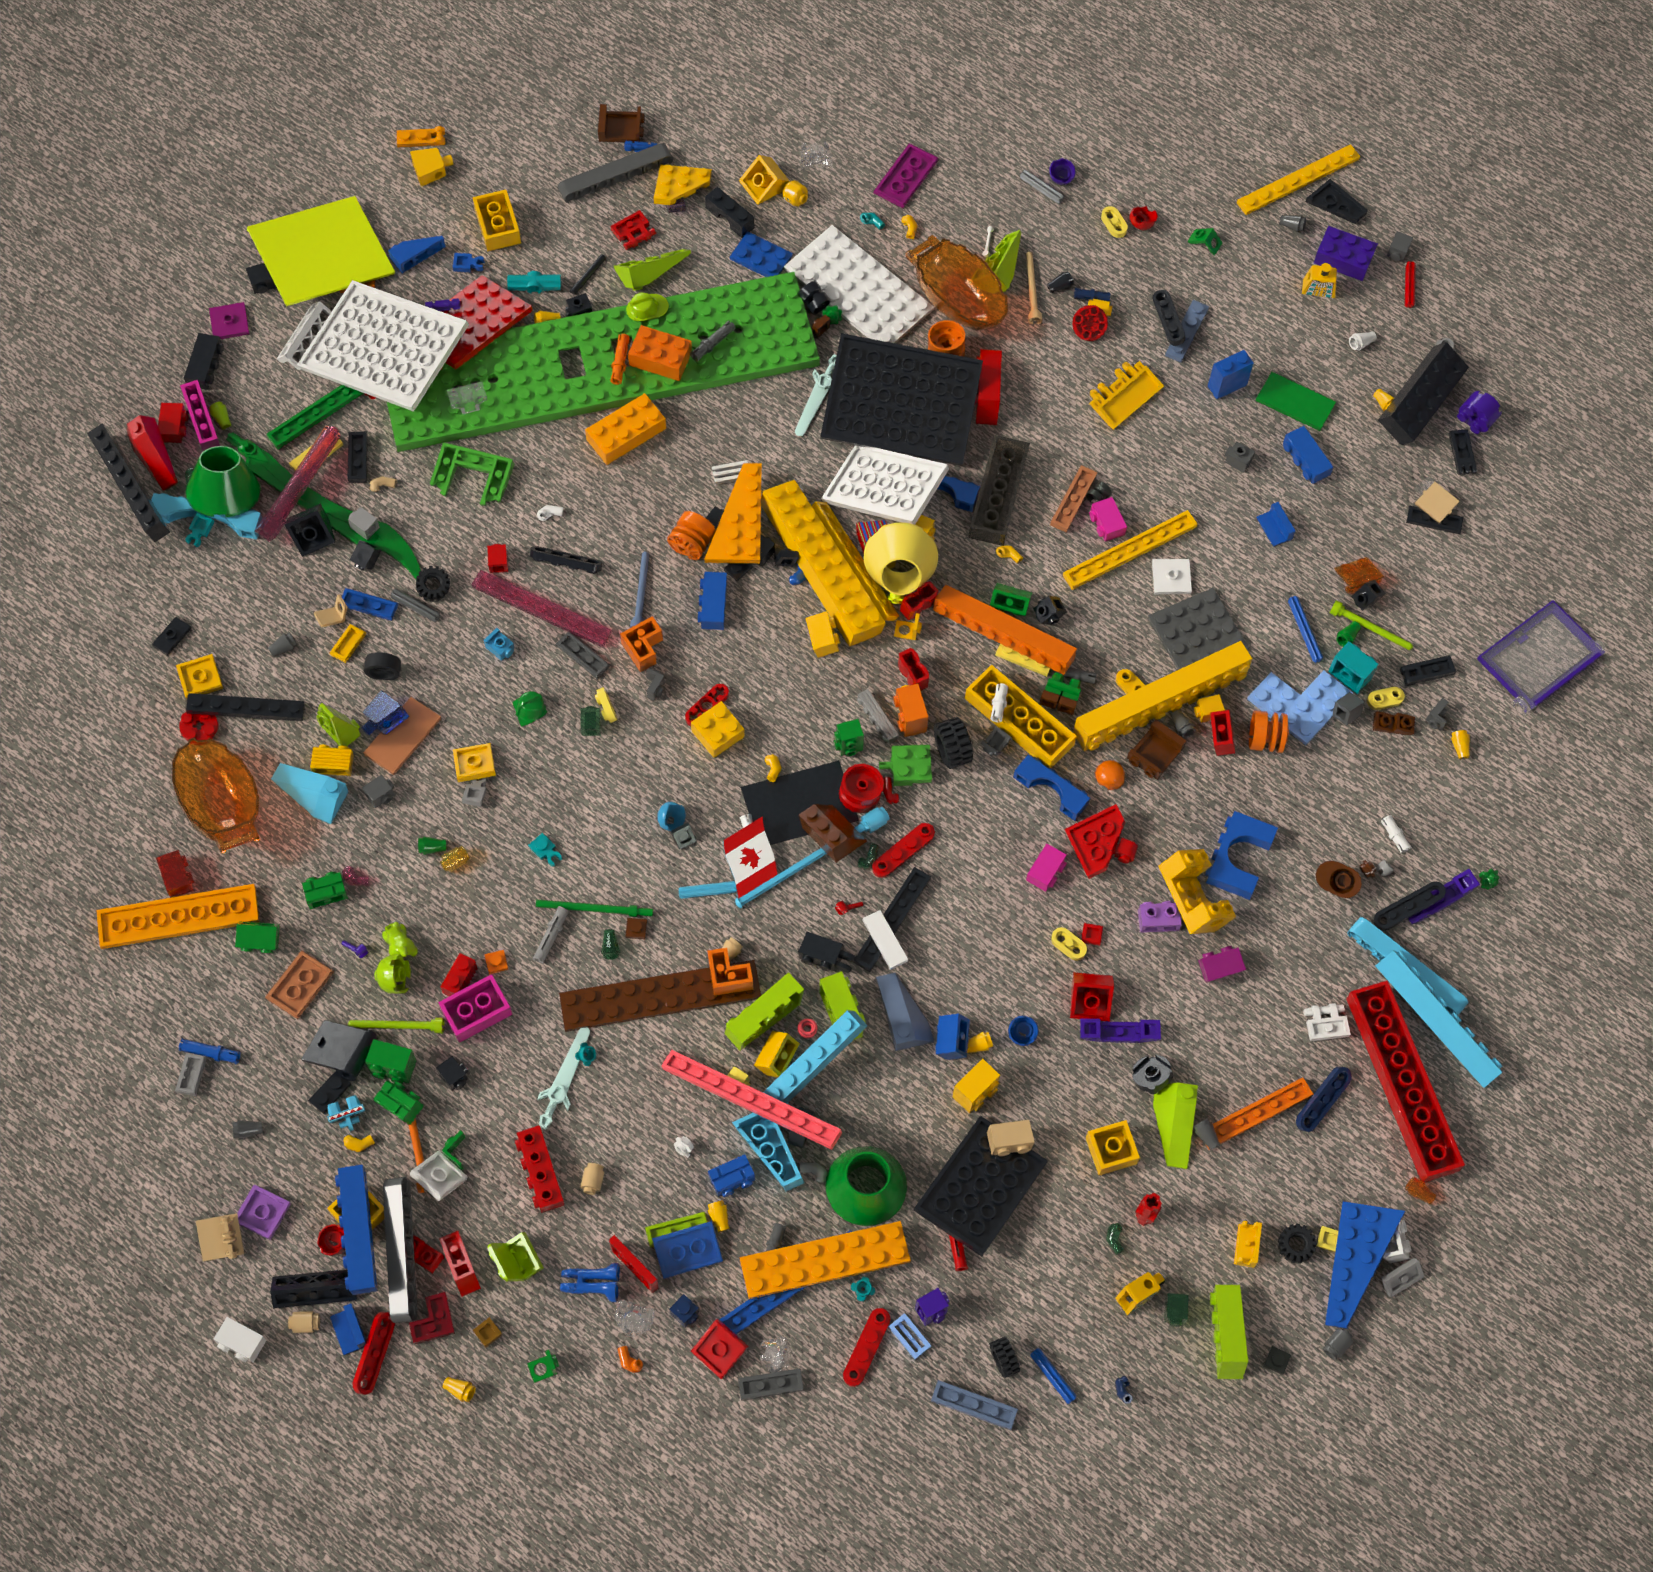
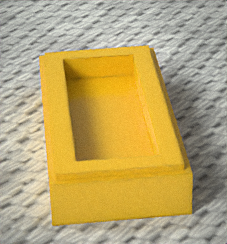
M350 624L330 651V655L346 663L366 636V632Z

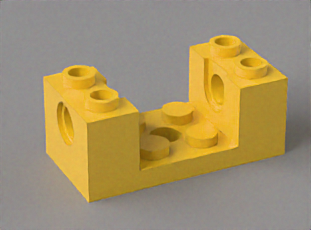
M1204 849L1178 850L1158 866L1190 934L1218 931L1236 918L1233 907L1228 900L1211 903L1201 888L1197 876L1212 866Z

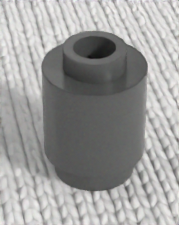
M1336 1329L1324 1343V1353L1333 1360L1341 1358L1353 1344L1352 1334L1346 1329Z

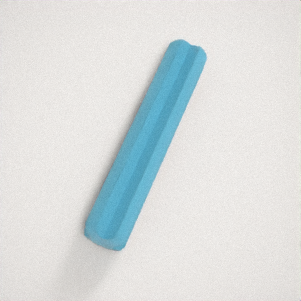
M734 881L680 887L679 897L683 899L735 893L736 885Z

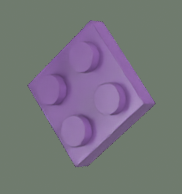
M253 1185L237 1213L239 1225L271 1240L291 1203L265 1189Z

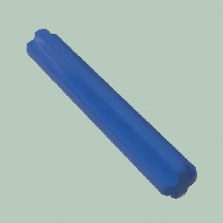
M1297 596L1290 597L1288 603L1314 663L1320 662L1323 659V655L1300 600Z

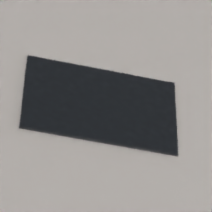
M839 760L779 776L775 782L764 780L740 787L748 813L752 815L753 822L763 816L764 830L770 845L808 835L802 828L799 814L814 804L833 805L850 823L859 821L857 813L847 809L840 801L839 790L844 773Z

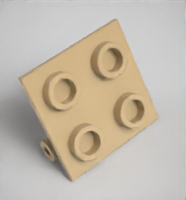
M237 1213L196 1220L203 1261L225 1257L232 1259L236 1258L237 1255L245 1254Z

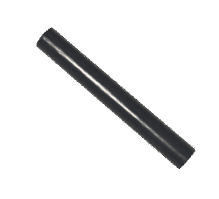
M600 254L569 291L570 293L576 295L606 260L603 254Z

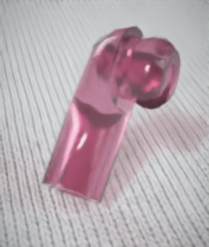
M346 866L342 871L343 878L351 886L369 885V876H358L353 871V867Z

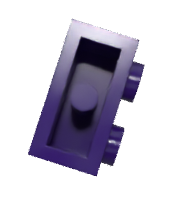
M936 1288L916 1300L915 1310L925 1326L932 1322L938 1324L945 1319L950 1301L944 1291L941 1292L939 1288Z

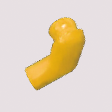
M903 216L901 222L903 225L908 226L906 238L914 239L918 225L913 216Z
M771 754L765 757L766 764L771 767L767 779L770 782H775L782 767L778 757Z

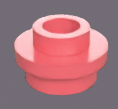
M812 1019L801 1020L798 1024L799 1035L803 1038L814 1037L817 1033L816 1022ZM810 1026L811 1031L806 1032L804 1027Z

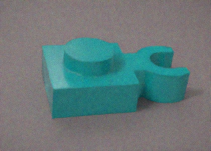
M196 513L188 528L192 533L187 535L185 542L189 544L191 540L196 539L193 545L199 547L201 545V537L207 538L215 521Z
M543 833L528 845L541 860L547 857L548 864L552 867L555 866V863L551 860L553 857H558L559 860H562V855L557 851H553L556 846Z

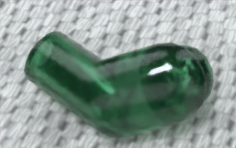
M875 843L870 844L866 859L859 858L857 866L864 868L863 870L869 869L877 858L879 846Z

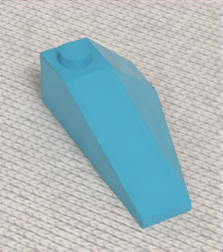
M282 763L279 764L271 778L274 783L289 794L314 818L329 824L334 820L349 792L346 783L329 776Z

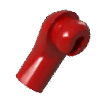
M884 777V796L889 804H897L899 802V794H892L891 777Z

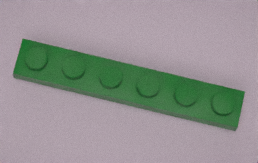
M340 385L268 432L266 436L275 448L279 450L364 393Z

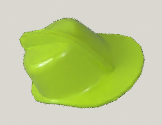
M641 292L636 294L628 303L626 311L629 318L640 322L665 315L669 305L666 298L662 295Z

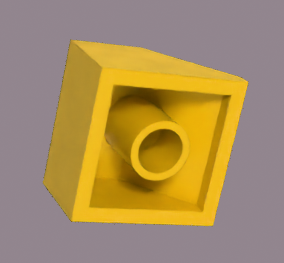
M758 155L739 180L757 205L781 193L784 185L790 182L772 157Z

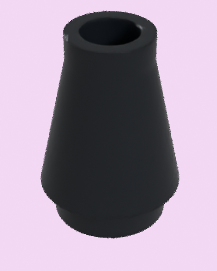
M1067 271L1065 273L1062 272L1046 285L1050 289V293L1071 288L1074 281L1071 274Z

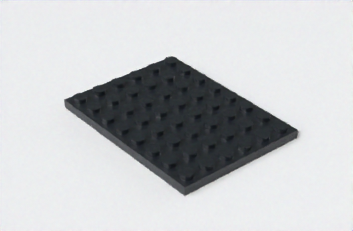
M841 333L820 439L861 447H874L913 457L963 466L983 360Z

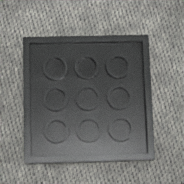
M1214 588L1152 613L1147 617L1177 670L1239 641H1242L1247 651L1249 649Z

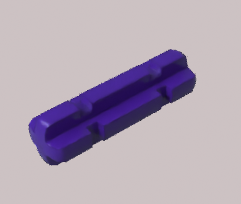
M458 298L452 299V301L447 299L438 300L435 303L432 301L425 302L426 307L438 311L451 310V308L456 310L461 307Z

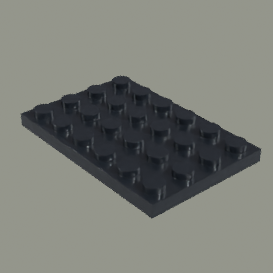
M982 1116L977 1119L913 1210L981 1257H983L1048 1162L1047 1159L1032 1149L1023 1154L1013 1152L1006 1156L992 1155L987 1131L993 1123Z

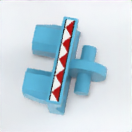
M356 1095L346 1098L349 1109L341 1111L338 1102L328 1104V1121L333 1123L345 1118L346 1121L339 1123L340 1129L348 1126L350 1131L354 1130L353 1124L360 1122L358 1116L350 1118V1116L365 1111L364 1105L360 1103Z

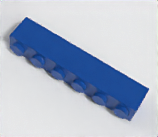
M363 1164L338 1168L335 1182L336 1187H340L337 1203L338 1207L342 1208L339 1224L340 1228H344L341 1244L342 1248L346 1249V1256H343L344 1269L348 1270V1277H345L346 1290L349 1289L352 1295L378 1291L366 1169Z

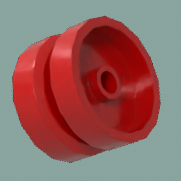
M855 764L849 767L843 774L840 785V801L852 812L866 813L873 810L879 803L883 791V776L878 769L868 764Z

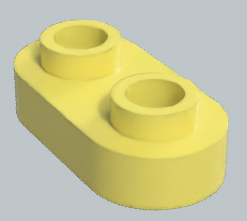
M1105 207L1101 215L1103 223L1112 236L1116 238L1124 237L1128 229L1127 223L1115 207Z
M602 687L596 690L595 698L599 705L602 704L604 710L601 713L604 720H609L610 723L617 721L616 713L605 688Z
M1398 687L1376 690L1369 694L1367 704L1374 710L1398 706L1403 702L1405 694Z
M1060 927L1053 931L1051 942L1056 948L1075 961L1085 957L1087 946L1082 940L1066 928ZM1061 936L1065 940L1063 942H1060L1057 938ZM1073 949H1079L1080 953L1075 954Z

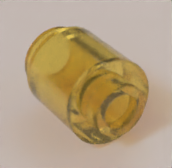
M463 846L455 847L441 856L442 861H440V864L445 871L449 870L452 873L465 865L470 857Z

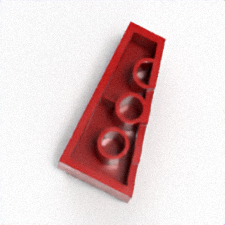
M980 349V356H976V359L983 360L975 400V405H977L976 424L997 425L1000 405L1002 351Z

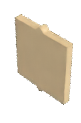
M1434 482L1427 490L1423 491V495L1415 502V505L1440 524L1448 514L1452 513V510L1460 501Z

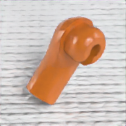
M622 1346L617 1349L621 1366L624 1369L637 1373L643 1368V1362L640 1359L636 1360L630 1357L628 1346Z

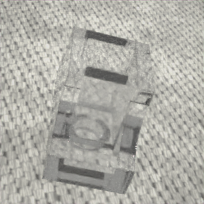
M483 382L447 390L451 408L460 409L462 414L479 411L480 404L487 401Z

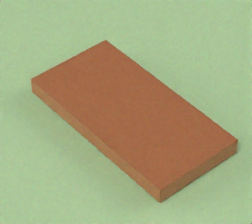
M412 697L401 708L408 717L405 719H399L398 717L392 723L393 728L391 730L387 729L386 734L380 732L363 752L364 756L393 775L396 774L441 720V716Z

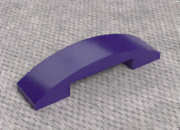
M1470 869L1465 870L1444 885L1446 893L1443 900L1408 920L1413 925L1445 909L1480 886L1479 882ZM1434 890L1432 891V894L1434 896H1437L1439 894V891Z
M1080 1019V1039L1116 1043L1161 1040L1160 1020L1104 1022L1100 1021V1019Z

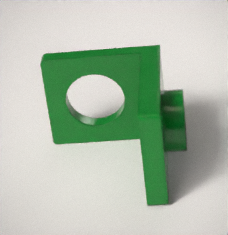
M1214 228L1195 229L1188 240L1190 244L1205 243L1213 255L1217 253L1223 244ZM1213 238L1216 240L1215 248L1212 247Z
M460 1130L455 1136H451L446 1141L442 1153L462 1171L464 1169L462 1163L451 1155L453 1150L465 1139L464 1133Z
M549 1349L545 1350L547 1356L527 1363L534 1383L558 1374L556 1367H559L556 1355L551 1356ZM539 1363L545 1364L547 1368L546 1373L541 1376L534 1372L535 1366Z

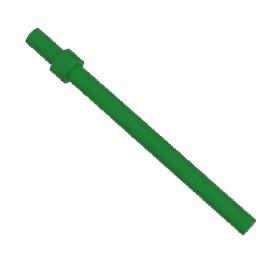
M536 900V907L557 909L560 906L567 910L627 914L629 917H637V915L653 917V909L638 908V905L625 907Z

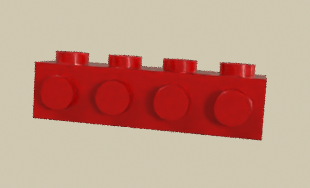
M540 1125L517 1132L518 1139L514 1141L518 1152L522 1151L524 1158L520 1159L523 1170H528L530 1175L526 1180L529 1189L534 1188L536 1196H533L532 1199L535 1209L540 1208L541 1213L564 1206L565 1204Z

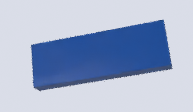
M345 588L342 595L347 608L392 621L398 607L396 602Z

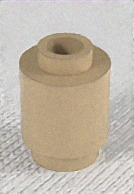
M588 1163L584 1169L580 1186L584 1193L595 1195L596 1192H600L605 1173L602 1165Z
M314 1311L293 1312L292 1316H289L288 1327L292 1329L293 1333H313L314 1330L320 1329V1314L314 1313Z

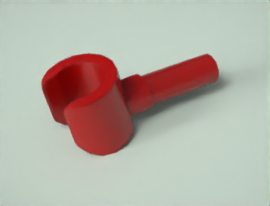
M840 901L836 904L835 910L839 915H843L842 912L845 914L851 909L862 907L863 902L846 905L844 901Z

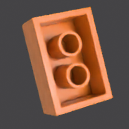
M641 325L628 352L629 366L680 381L690 359L692 341Z

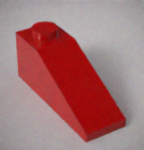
M459 1231L439 1238L461 1297L481 1289Z

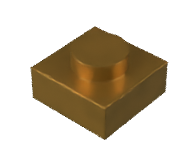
M490 1317L473 1329V1332L485 1348L502 1336L501 1331Z

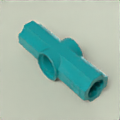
M530 271L527 275H508V291H527L530 294L538 292L540 294L542 291L561 290V274L542 275L539 271Z

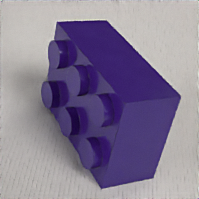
M1328 226L1316 253L1314 264L1321 266L1324 263H1328L1331 267L1336 268L1338 273L1363 281L1378 243Z

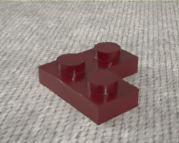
M446 1292L425 1297L429 1317L409 1323L414 1345L455 1334Z

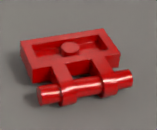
M640 210L611 225V231L620 242L625 239L628 240V242L623 244L625 250L637 247L639 243L644 240H650L656 234L654 228L646 229L650 224ZM641 233V235L634 238V234Z

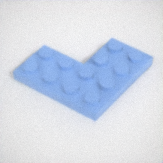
M1323 670L1300 695L1271 672L1247 697V700L1261 711H1267L1270 718H1272L1274 712L1278 713V721L1282 713L1287 714L1289 733L1304 745H1307L1333 717L1335 702L1351 691Z

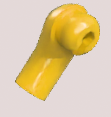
M999 546L996 549V554L1001 558H1011L1017 564L1023 560V557L1012 546Z
M347 1135L343 1140L344 1146L355 1152H361L375 1144L371 1135L362 1140L352 1135Z

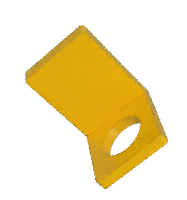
M916 613L914 623L897 620L894 637L916 640L917 633L920 634L922 623L919 622L920 614ZM906 625L910 628V632L903 635L899 632V627Z

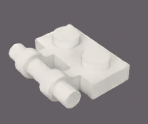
M1332 1003L1323 1007L1314 1005L1311 1008L1304 1009V1016L1313 1017V1020H1307L1306 1022L1310 1041L1345 1038L1351 1035L1347 1016L1338 1015V1013L1345 1011L1343 1004L1336 1005ZM1330 1014L1331 1018L1321 1019V1015Z

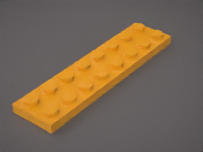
M255 884L96 910L101 949L236 927L240 921L260 922Z
M901 1221L740 1257L748 1299L902 1265L911 1261Z

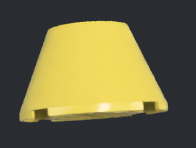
M892 523L881 527L878 532L869 538L864 550V564L871 578L887 591L896 595H906L915 591L934 574L938 564V549L934 539L924 532L921 527L911 523ZM896 560H906L913 563L915 567L907 572H895L889 569L887 565Z

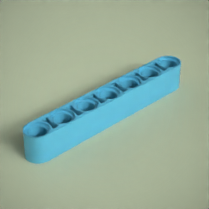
M1360 917L1348 930L1347 934L1349 937L1355 938L1359 945L1364 949H1369L1372 955L1380 961L1393 950L1396 952L1401 951L1408 959L1405 963L1410 968L1414 966L1421 974L1419 978L1423 983L1427 981L1434 988L1432 993L1437 998L1441 996L1448 1004L1446 1008L1450 1010V1013L1454 1011L1459 1015L1467 1006L1468 999L1367 919Z

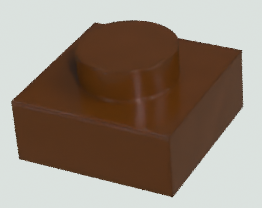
M824 315L816 319L813 323L812 334L818 338L830 328V318Z
M627 918L625 937L645 940L647 919Z

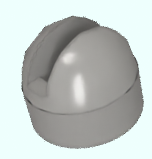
M1385 859L1377 866V871L1381 869L1384 871L1381 873V876H1388L1394 872V869Z

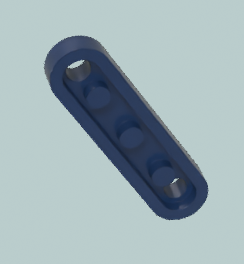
M1337 1066L1327 1076L1298 1114L1296 1125L1299 1130L1311 1132L1317 1127L1350 1084L1352 1074L1348 1068Z

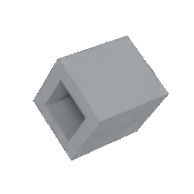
M362 507L357 511H353L349 516L350 528L366 540L379 529L377 518Z

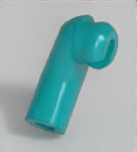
M862 213L860 215V220L863 224H873L879 230L885 227V223L875 213Z

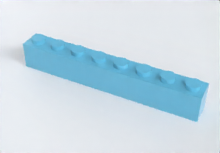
M1393 950L1375 965L1376 968L1483 1088L1486 1087L1503 1072L1500 1069L1503 1067L1502 1064L1495 1057L1493 1059L1487 1054L1489 1050L1482 1042L1478 1044L1473 1039L1475 1034L1469 1027L1464 1029L1459 1023L1462 1021L1461 1018L1454 1011L1450 1013L1447 1010L1448 1004L1441 996L1437 998L1432 993L1434 988L1427 981L1425 983L1422 982L1419 978L1421 975L1414 966L1410 968L1405 963L1408 959L1402 952Z

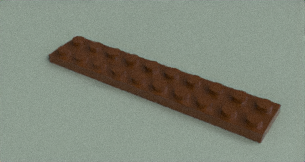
M755 960L730 964V966L750 963L753 990L714 996L710 968L708 967L560 992L565 1032L585 1027L591 1028L758 999L761 996Z

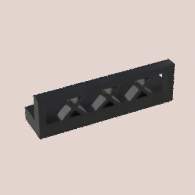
M347 1269L275 1276L272 1278L270 1289L273 1309L356 1301L357 1295H352L349 1289L346 1290L345 1279L342 1280L343 1277H348ZM287 1283L282 1286H277V1284Z

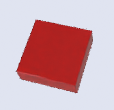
M1084 923L1081 940L1086 944L1100 946L1103 926Z

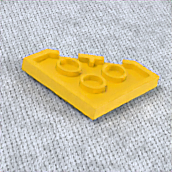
M660 164L654 193V204L673 205L677 199L681 197L686 198L696 193L697 189L710 186L712 169Z

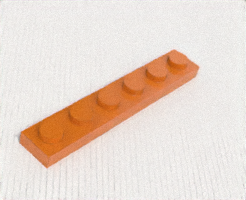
M1302 1077L1215 1122L1213 1126L1220 1144L1309 1099L1314 1094Z

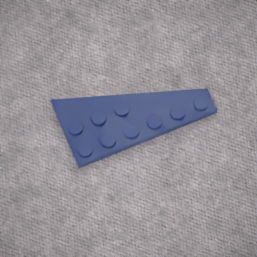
M1343 1201L1325 1321L1326 1326L1348 1328L1392 1237L1397 1231L1401 1219H1403L1406 1213L1405 1211Z

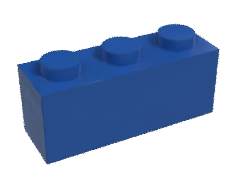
M1305 426L1285 435L1283 447L1286 452H1290L1293 456L1295 465L1300 466L1303 470V476L1306 480H1310L1314 484L1331 475L1333 465Z
M704 572V579H700V590H703V595H699V606H702V612L698 611V623H701V629L724 630L727 573Z

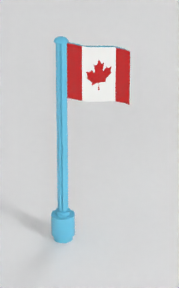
M882 806L880 808L876 807L861 816L862 821L855 828L860 833L863 831L872 833L887 824L890 817ZM763 816L723 840L725 857L736 885L738 899H735V903L739 908H743V905L827 854L820 848L778 874L774 853L764 830Z

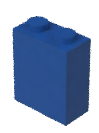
M1242 350L1213 364L1208 388L1216 399L1247 386L1254 363L1246 351Z

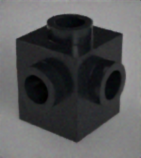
M1047 596L1041 599L1038 605L1033 608L1036 619L1041 624L1046 625L1058 623L1060 618L1067 613L1060 598L1055 596Z

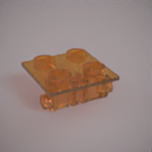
M1368 557L1360 558L1334 568L1336 573L1347 584L1345 586L1346 593L1353 594L1365 583L1374 579L1379 584L1382 582V578H1384V575Z

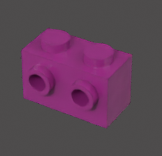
M1232 945L1221 948V953L1215 955L1213 951L1202 954L1203 958L1198 960L1205 982L1246 970L1239 947L1233 949Z

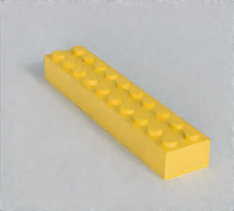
M792 480L764 490L761 496V507L786 547L792 551H798L799 558L796 563L803 571L830 617L834 618L836 626L848 646H853L881 634L886 622L797 482Z
M1242 641L1234 643L1077 717L1073 733L1077 736L1076 739L1083 751L1088 749L1093 751L1105 741L1110 743L1120 734L1127 735L1137 726L1144 727L1154 718L1157 720L1165 716L1166 712L1179 710L1187 702L1192 704L1202 695L1205 697L1209 696L1219 687L1224 689L1234 680H1243L1247 676L1252 657Z

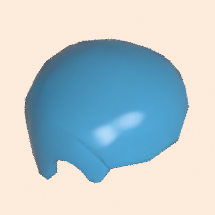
M675 802L664 803L660 807L657 821L661 828L672 831L683 825L686 817L684 806ZM669 817L674 818V824L667 823Z

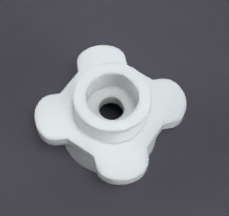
M677 1137L674 1143L675 1149L680 1155H685L687 1158L690 1156L689 1152L692 1151L694 1146L687 1137Z

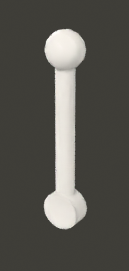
M992 226L987 228L986 248L982 253L986 258L990 256L989 245L991 233L994 231Z

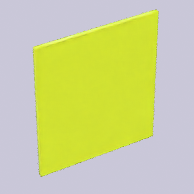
M355 196L247 227V231L286 307L346 289L352 280L363 284L395 274V270Z

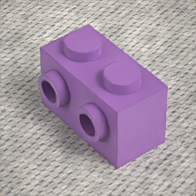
M1164 901L1159 904L1144 902L1139 906L1140 933L1180 930L1182 925L1181 916L1176 903H1173V901Z

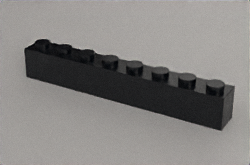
M103 423L88 432V436L145 533L154 542L169 534V529L111 432Z

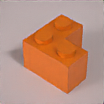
M653 616L620 633L622 646L640 672L657 664L656 653L652 646L663 641L662 629Z
M919 684L897 688L893 701L895 707H899L900 713H898L899 721H897L899 731L903 732L905 737L927 732L929 717Z
M727 948L707 951L714 996L753 990L750 963L730 966Z

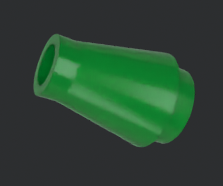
M1353 621L1350 625L1339 631L1336 637L1337 643L1342 647L1348 641L1353 644L1358 632L1361 630V625Z
M425 836L418 838V854L428 855L446 851V840Z

